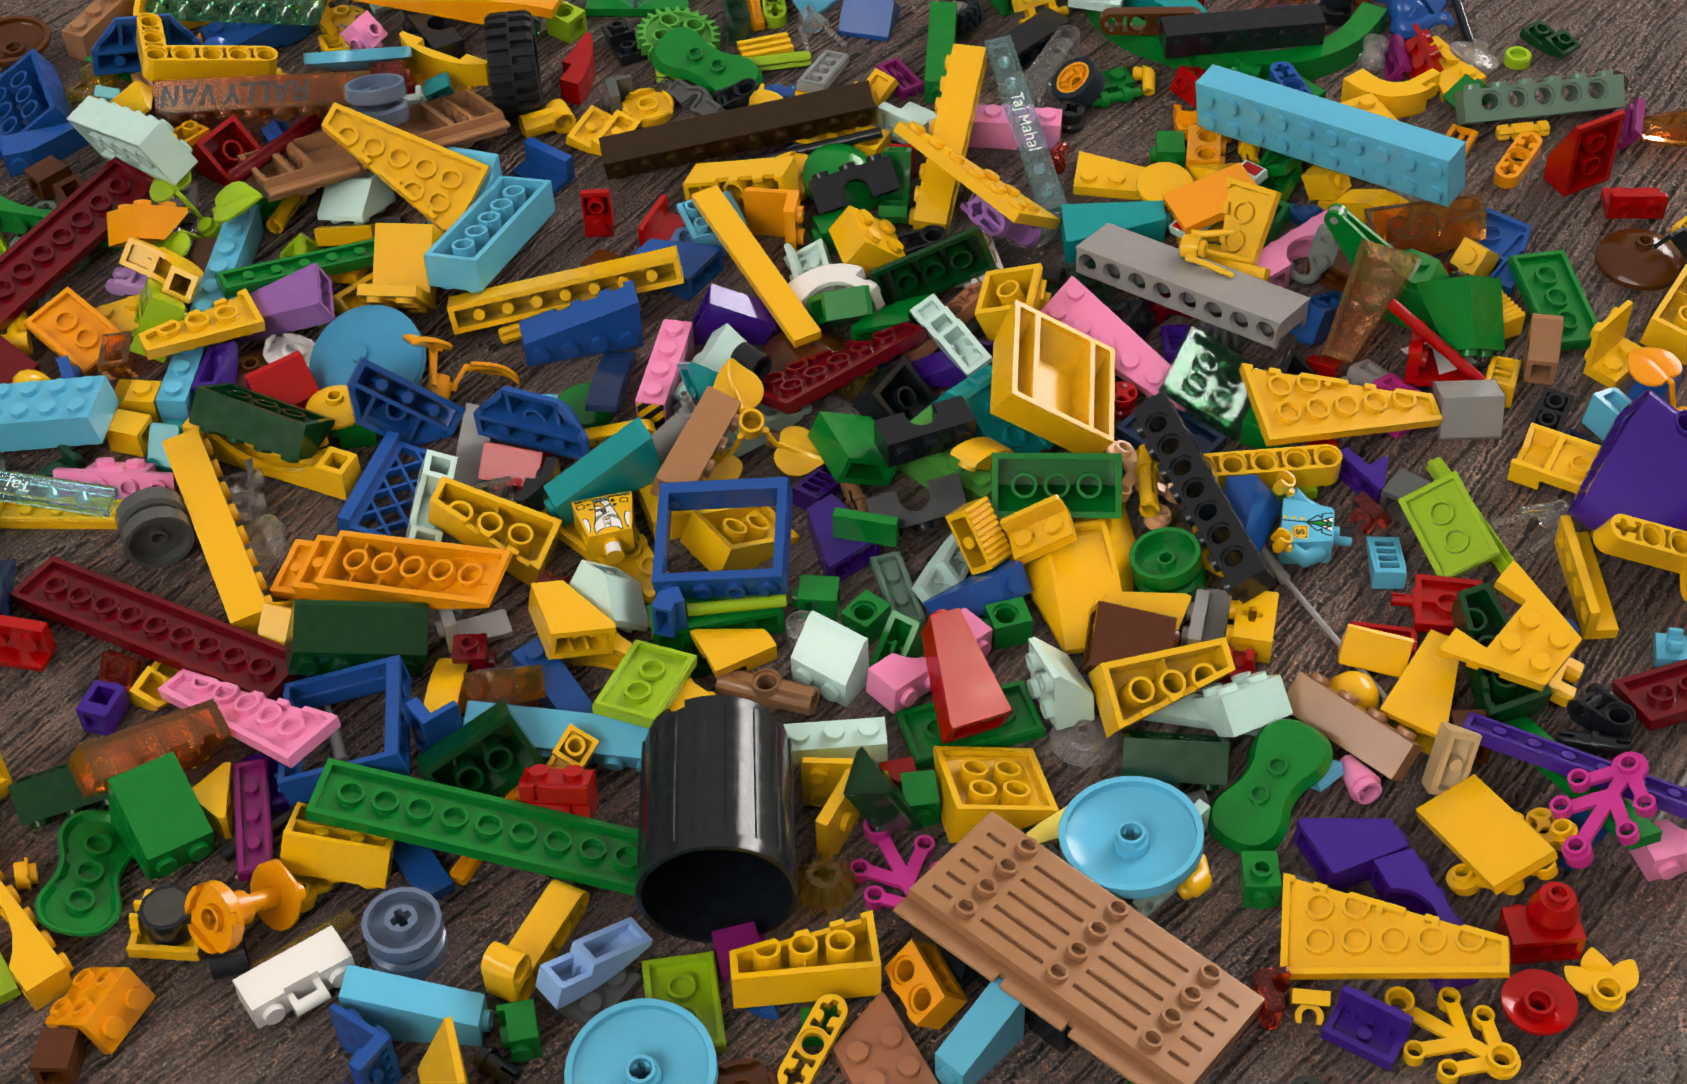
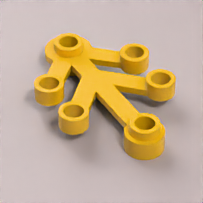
M1516 812L1525 821L1524 816L1520 812ZM1561 818L1555 820L1551 824L1549 832L1541 836L1554 849L1562 852V845L1566 839L1577 835L1579 830L1577 825L1571 820ZM1556 861L1545 866L1548 868H1541L1531 875L1537 876L1541 880L1553 879L1558 874ZM1464 863L1453 866L1447 872V885L1459 896L1474 895L1480 888L1490 889ZM1521 880L1506 889L1504 893L1507 895L1521 893L1525 888L1524 881Z
M1395 986L1386 991L1383 1003L1389 1006H1401L1406 1014L1413 1017L1414 1024L1442 1038L1423 1042L1418 1040L1407 1041L1402 1051V1059L1407 1065L1416 1067L1420 1066L1426 1057L1466 1051L1477 1058L1458 1062L1453 1059H1443L1439 1062L1436 1077L1440 1083L1456 1084L1459 1077L1480 1073H1488L1493 1078L1499 1080L1512 1079L1518 1074L1521 1067L1520 1056L1512 1045L1502 1042L1494 1022L1495 1012L1489 1006H1476L1470 1019L1472 1026L1482 1031L1486 1043L1484 1044L1472 1036L1460 1005L1461 994L1457 989L1453 987L1440 989L1436 1001L1438 1008L1447 1013L1451 1025L1414 1006V995L1407 988ZM1450 997L1455 1002H1446L1443 998ZM1483 1015L1487 1017L1489 1020L1482 1021L1477 1016ZM1409 1050H1415V1051H1417L1420 1055H1419V1056H1413V1055H1411L1408 1051H1409ZM1495 1061H1502L1506 1065H1500ZM1450 1069L1454 1072V1075H1447L1443 1070Z

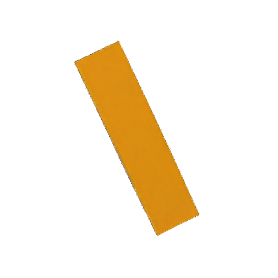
M563 0L352 1L484 25V18L490 13L527 10L534 16L553 19Z
M340 530L337 537L317 535L315 541L295 539L270 588V592L274 598L289 600L428 603L429 609L489 608L513 553L511 550Z

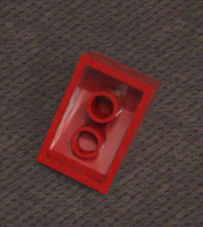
M1620 110L1576 126L1548 155L1543 178L1563 197L1609 180L1626 112Z

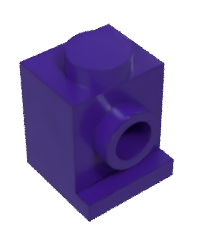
M95 679L75 710L84 731L114 738L117 733L115 728L131 705V701L125 686L116 682H104Z

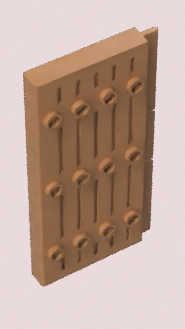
M471 89L409 106L410 118L394 126L442 147L451 146L464 149L472 147L476 141L507 133V128L511 127L510 123L504 119L502 110ZM321 131L294 139L293 143L287 144L286 152L282 155L281 153L271 155L272 162L260 170L256 167L252 168L251 176L246 180L270 203L297 194L301 196L315 193L317 188L368 174L372 171L327 133ZM258 150L237 155L238 163L242 162Z
M993 811L984 817L908 890L907 896L893 909L894 913L990 982L994 983L999 977L1002 978L1003 981L999 984L1000 989L1060 1032L1064 1031L1067 1026L1072 1028L1067 1037L1133 1084H1200L1258 1016L1265 1001L1264 997L1221 969L1220 966L1199 954L1128 905L1124 900L1116 897Z

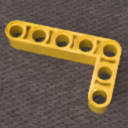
M148 12L137 16V50L142 75L149 81L258 82L273 81L276 78L278 52L272 47L166 45L161 18L157 14Z
M1329 444L1203 454L1223 491L1225 490L1227 476L1257 475L1269 489H1273V484L1277 482L1276 476L1283 470L1290 471L1294 475L1296 484L1293 488L1328 486L1338 480L1342 462L1341 451L1336 446ZM1196 525L1192 527L1194 535L1199 530Z

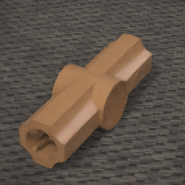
M768 668L760 669L757 672L737 669L718 677L715 685L716 694L754 701L768 708L769 713L782 709L811 716L815 714L818 708L820 697L819 687L781 679L780 674L776 670Z

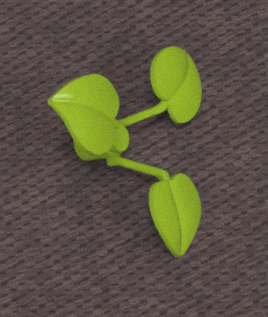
M190 170L176 185L155 178L149 190L150 197L154 202H167L177 195L200 221L197 225L199 235L180 229L177 233L172 231L165 240L152 243V245L159 248L164 247L184 257L191 246L190 238L197 240V238L217 239L222 224L249 209L263 198L262 194L245 182H232L217 194L215 198L216 207L212 209L214 218H204L180 191L191 182L192 175Z

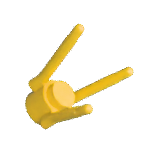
M1192 229L1190 235L1184 234L1182 237L1179 256L1185 258V262L1198 264L1230 278L1234 277L1233 272L1201 258H1205L1208 255L1236 262L1251 263V259L1248 257L1207 249L1208 241L1203 240L1204 237L1235 235L1237 233L1236 229L1207 231Z

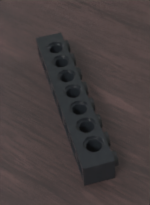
M1165 391L1159 392L1132 409L1137 419V422L1133 424L1135 430L1142 440L1148 439L1149 443L1144 446L1154 461L1160 460L1161 464L1157 466V469L1166 483L1171 481L1174 485L1169 488V491L1178 505L1184 503L1186 508L1181 512L1190 527L1197 526L1199 531L1195 532L1194 535L1203 550L1209 548L1211 551L1207 559L1215 572L1222 571L1225 576L1220 579V582L1230 597L1236 594L1241 603L1245 604L1277 585L1273 575Z

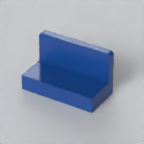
M532 137L523 142L526 160L513 170L514 177L551 180L553 194L559 192L575 178L573 156Z
M417 696L405 703L414 743L421 753L463 726L459 705L455 701H451L432 713Z

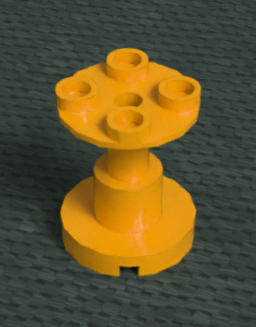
M275 858L266 861L256 867L252 873L250 894L243 890L233 892L227 885L217 880H210L191 888L184 905L185 915L191 913L193 923L187 924L190 935L202 950L213 955L218 952L222 954L236 949L242 941L245 926L253 922L255 914H258L261 920L271 929L278 931L290 929L299 920L301 904L306 900V891L302 884L295 881L290 871L284 867L279 859Z

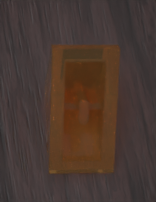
M133 331L103 334L97 367L98 371L102 375H106L108 380L138 377L136 353L129 351L134 339L132 336Z

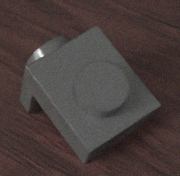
M629 74L605 78L606 92L602 93L604 108H609L611 115L617 109L622 111L621 101L625 100V97L630 92H633L632 77Z

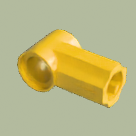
M554 99L546 105L545 109L519 116L518 122L522 135L526 140L529 137L533 138L552 131H556L559 134H567L576 125V118L564 100Z
M23 311L1 331L0 335L27 356H33L31 336L23 324L28 315L26 311Z

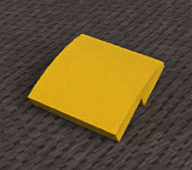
M591 105L566 136L565 144L584 152L602 156L599 143L600 137L636 130L641 121L618 109L611 115Z

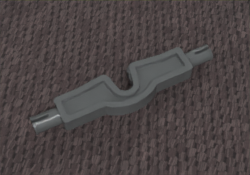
M664 77L665 81L661 80V86L666 88L665 91L673 97V100L678 102L685 110L690 108V111L696 117L725 111L702 86H690L679 78L673 81L669 77Z

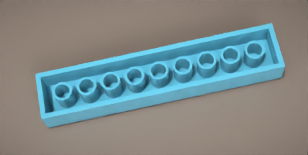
M1214 64L1195 82L1198 126H1202L1206 130L1445 207H1449L1465 187L1466 141Z

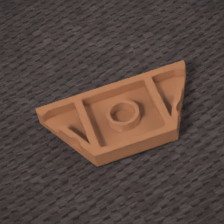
M884 992L879 993L832 1047L833 1057L848 1084H939Z

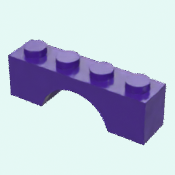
M1413 848L1373 860L1369 882L1381 901L1406 907L1407 911L1424 916L1427 913L1439 917L1441 921L1459 926L1464 925L1462 919L1459 916H1455L1449 907L1448 899L1443 889L1437 888L1432 880L1427 863L1419 859ZM1479 978L1429 979L1438 994L1440 989L1445 987H1453L1458 990L1479 982Z

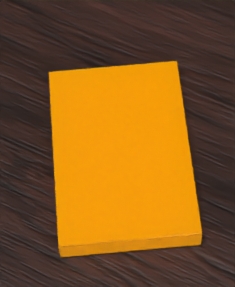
M1240 162L1162 195L1164 204L1185 234H1191L1192 229L1201 230L1224 220L1225 214H1222L1223 202L1226 201L1228 189L1225 187L1226 177L1257 185Z
M68 286L23 321L25 328L59 357L68 355L71 367L78 365L80 374L83 377L90 376L130 343L129 337Z

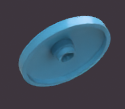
M364 305L353 308L335 318L322 331L313 347L309 370L319 390L333 385H347L360 357L419 385L426 365V348L409 344L402 339L403 334H413L422 337L420 331L406 315L392 307Z

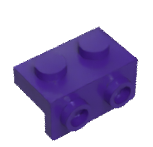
M1343 985L1338 1002L1325 1023L1320 1038L1391 1071L1404 1044L1409 1038L1413 1017L1396 1006H1389L1372 998L1363 990Z

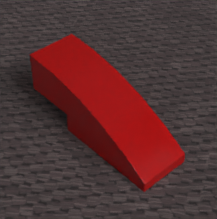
M588 32L584 34L562 61L564 74L559 79L562 100L580 106L588 96L595 77L593 41L591 33Z

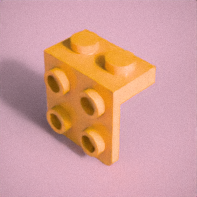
M753 187L744 189L745 220L752 234L785 237V244L790 242L796 251L799 250L800 245H805L806 229L802 228L804 206H801L800 190Z
M129 967L85 968L74 977L73 985L65 996L58 999L52 1005L50 1015L45 1020V1024L49 1028L67 1026L72 1029H78L103 1054H113L156 995Z

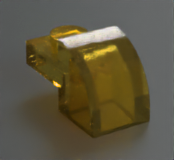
M91 61L79 70L80 80L66 90L67 100L78 102L79 104L88 95L100 99L94 96L95 85L116 88L118 74L94 76L93 63Z

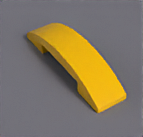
M404 31L399 33L401 46H411L412 57L406 60L420 72L430 77L447 72L453 84L468 86H489L491 84L487 60L467 53L461 59L425 47L424 39Z

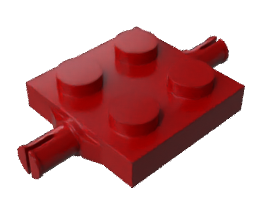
M1415 574L1412 593L1391 592L1390 606L1410 607L1413 615V628H1418V632L1429 633L1432 629L1444 635H1450L1455 630L1451 609L1457 593L1482 584V580ZM1504 603L1502 606L1506 611V603Z

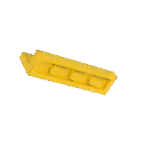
M1560 516L1554 545L1583 639L1617 638L1618 624L1589 533L1575 532L1571 516Z

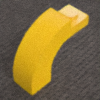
M1362 68L1343 78L1340 100L1343 102L1372 93L1396 118L1413 116L1425 111L1427 100L1437 95L1440 72L1432 68L1411 80L1390 82L1379 79Z
M133 236L128 237L118 263L163 284L162 293L187 304L193 302L204 275L203 271L188 259L164 247H156Z

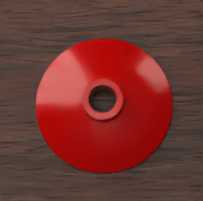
M1541 969L1519 971L1506 980L1501 991V1006L1507 1018L1521 1030L1534 1035L1551 1036L1567 1030L1577 1016L1578 1001L1573 989L1564 979L1549 971ZM1533 1007H1538V1008H1540L1542 1011L1536 1010V1009H1534Z

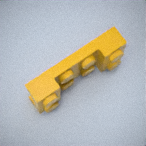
M1531 423L1517 458H1513L1511 461L1507 480L1538 490L1541 482L1577 494L1601 445Z

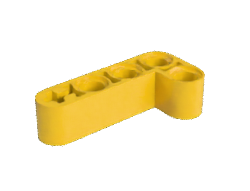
M1617 514L1593 532V543L1598 550L1605 554L1679 573L1681 596L1687 602V531L1625 514Z
M557 879L551 881L508 946L494 941L486 949L481 962V972L487 993L510 1003L529 999L536 988L535 984L539 966L557 957L586 912L590 899L589 892Z

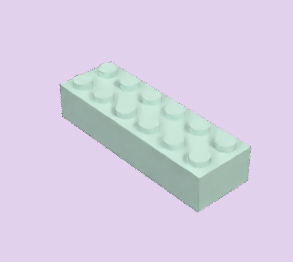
M88 95L66 118L102 157L112 160L116 156L147 175L172 185H176L198 162L191 154L193 151L191 146L184 140L176 138L173 134L175 129L166 120H157L150 114L145 116L139 110L134 112L127 106L120 107L117 103H109L102 97L98 99Z

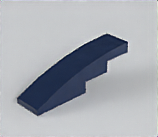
M606 351L592 380L585 404V411L617 412L626 400V387L631 382V370L636 365V353Z

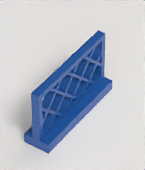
M387 430L337 516V534L340 530L392 536L390 533L392 531L402 528L407 530L409 518L406 517L403 510L412 507L418 478L410 480L407 472L421 468L427 450L399 441V433ZM404 453L414 456L417 461L402 465L399 458ZM401 474L404 483L394 486L388 484V478ZM409 490L413 498L398 502L394 494ZM386 496L390 498L392 504L377 508L374 503L376 499ZM397 512L401 520L389 524L384 522L382 516ZM374 518L377 519L380 525L372 529L361 526L364 521Z

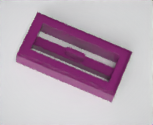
M1395 33L1379 50L1386 81L1397 82V79L1402 81L1405 78L1404 71L1409 73L1412 70L1404 39Z
M898 57L875 66V68L896 78L899 85L894 92L902 101L907 99L908 94L911 97L916 96V91H919L921 94L925 93V84Z
M1640 96L1635 99L1634 105L1631 102L1626 105V111L1623 108L1621 109L1626 114L1617 146L1620 150L1625 149L1642 136L1646 101Z

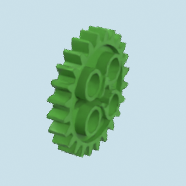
M676 6L675 11L665 7V12L656 9L655 15L647 13V19L641 18V24H637L636 31L637 49H641V55H648V61H651L650 54L655 43L669 30L682 26L693 29L713 48L719 50L721 33H719V26H715V20H708L707 14L699 16V10L691 13L689 7L684 11H680L679 6Z

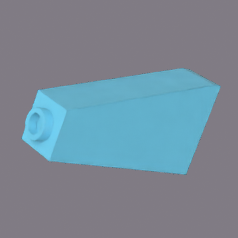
M346 966L338 996L341 1007L344 1009L350 1007L356 1010L364 1021L373 1027L376 1025L382 1026L391 1034L393 1041L431 1043L444 1018L451 1016L459 1045L483 1047L486 1032L492 1031L494 1013L493 1010L488 1009L485 994L359 966Z

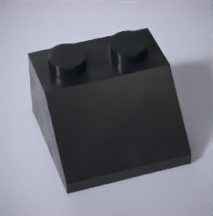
M901 357L882 366L851 403L861 415L871 416L873 420L904 412L906 418L911 421L938 398L907 359Z

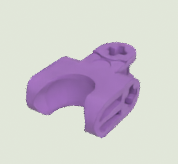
M974 192L968 202H962L960 208L968 214L969 219L976 225H979L991 237L1002 239L1006 236L1018 245L1027 248L1033 247L1040 237V227L1013 223Z

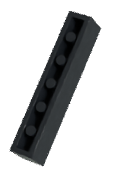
M1319 3L1160 17L1159 41L1165 58L1321 45L1324 41L1326 21Z

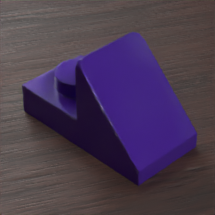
M1349 447L1340 450L1342 462L1339 478L1375 511L1378 510L1382 489L1385 487L1388 456H1384L1368 465L1362 457L1356 455Z

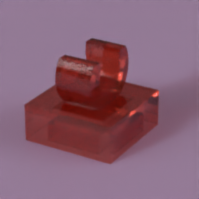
M1363 490L1354 498L1360 508L1351 511L1348 517L1354 524L1359 519L1366 518L1365 522L1359 526L1364 534L1371 532L1375 523L1384 530L1393 522L1384 509Z
M110 649L101 654L99 680L119 683L125 686L128 693L135 683V678L140 675L141 661Z

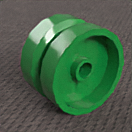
M1164 527L1143 534L1133 543L1129 558L1136 592L1186 593L1192 596L1190 601L1195 602L1197 589L1205 590L1207 580L1200 544L1192 533L1182 528Z

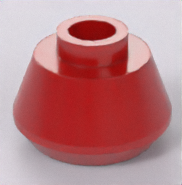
M1552 881L1544 884L1531 895L1528 902V909L1532 918L1538 924L1548 929H1568L1578 921L1580 916V906L1575 892L1570 886L1562 882Z

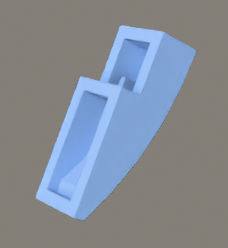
M632 917L626 918L572 941L569 953L541 964L535 986L554 1008L558 1010L580 999L617 975L652 945L653 939Z

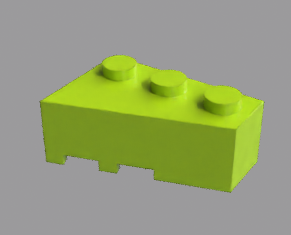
M150 277L147 278L137 303L134 322L139 323L137 329H133L132 336L134 339L129 351L145 357L146 355L139 343V333L172 319L179 322L187 316L185 302L162 293L163 284ZM166 357L156 358L154 360L164 363Z

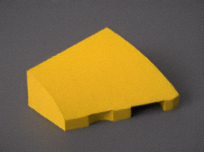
M693 629L690 631V636L702 658H706L716 678L745 666L747 671H750L778 658L777 645L765 629Z

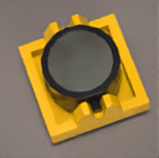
M165 885L154 890L145 889L143 899L134 900L135 913L129 914V924L132 933L126 948L129 957L201 961L204 950L196 944L190 935L187 924L193 923L191 913L185 915L184 905L189 891L181 886Z

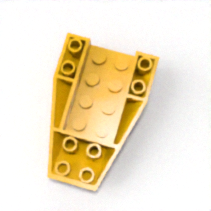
M1122 503V518H1072L1078 541L1023 565L1033 590L1028 594L1061 649L1066 654L1084 652L1089 620L1087 614L1095 598L1100 600L1108 591L1133 592L1134 576L1130 565L1129 553L1133 543L1136 541L1125 503ZM1002 529V532L1005 533V537L1008 539V544L1010 545L1008 535ZM1013 555L1010 556L1008 559L1014 560Z

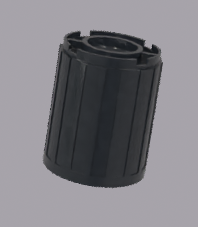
M708 695L685 700V707L671 713L670 709L667 708L659 714L652 722L645 741L642 742L635 884L637 907L644 918L659 930L694 942L713 943L712 931L752 921L755 923L758 935L772 931L789 918L795 910L799 897L791 738H788L781 720H773L769 716V709L754 701L727 695Z

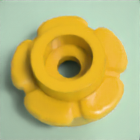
M24 857V861L13 863L17 891L28 889L31 892L33 890L32 884L39 883L37 863H29L28 857Z

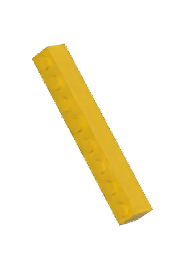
M953 44L951 55H946L945 71H947L946 76H941L940 92H942V95L936 98L935 114L937 116L936 119H931L929 133L966 158L987 66L986 47ZM926 157V163H921L919 180H921V185H916L914 202H916V206L910 209L908 223L913 225V231L929 225H939L945 229L946 238H948L960 182Z
M676 245L485 288L482 292H467L450 296L448 298L447 311L454 335L527 319L554 308L560 311L567 308L572 301L581 298L582 302L599 296V291L607 288L613 291L624 287L623 282L633 279L636 293L638 294L683 284L684 276Z
M198 428L162 441L163 447L230 624L257 635L263 603L273 602L270 594L267 596L263 594V591L268 589L262 572L255 573L254 567L259 566L253 549L246 550L245 544L250 543L244 526L237 527L236 522L240 521L241 518L235 504H228L227 502L228 499L232 498L226 481L220 482L218 479L224 475L218 460H211L210 456L215 455L208 437L202 439Z

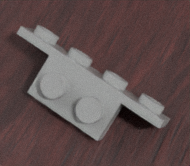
M1206 587L1205 590L1197 589L1195 602L1190 601L1186 611V621H1190V626H1183L1181 646L1225 637L1232 596L1230 597L1225 590Z

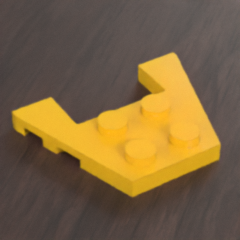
M1512 561L1496 580L1494 588L1520 604L1521 608L1488 647H1484L1456 628L1439 647L1436 655L1446 660H1449L1451 657L1466 662V667L1478 670L1480 667L1498 673L1499 678L1542 692L1580 646L1582 638L1519 564Z

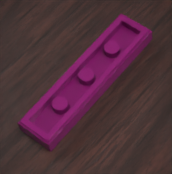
M267 758L232 764L237 876L239 882L250 881L253 871L259 864L275 859L270 768Z

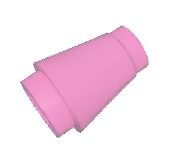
M1352 754L1345 755L1339 760V762H1342L1345 773L1342 778L1351 799L1358 801L1360 804L1374 802L1382 793L1379 776Z

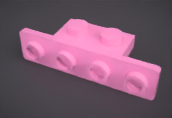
M112 457L97 458L94 463L85 469L55 468L52 471L54 497L56 499H125L133 492L148 487H164L177 493L176 478L173 472H156V463H145V460L140 458L128 459L126 462H115V459Z

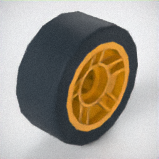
M1073 58L1056 71L1051 83L1052 94L1060 103L1066 100H1077L1082 102L1086 108L1103 91L1105 84L1104 74L1090 58Z

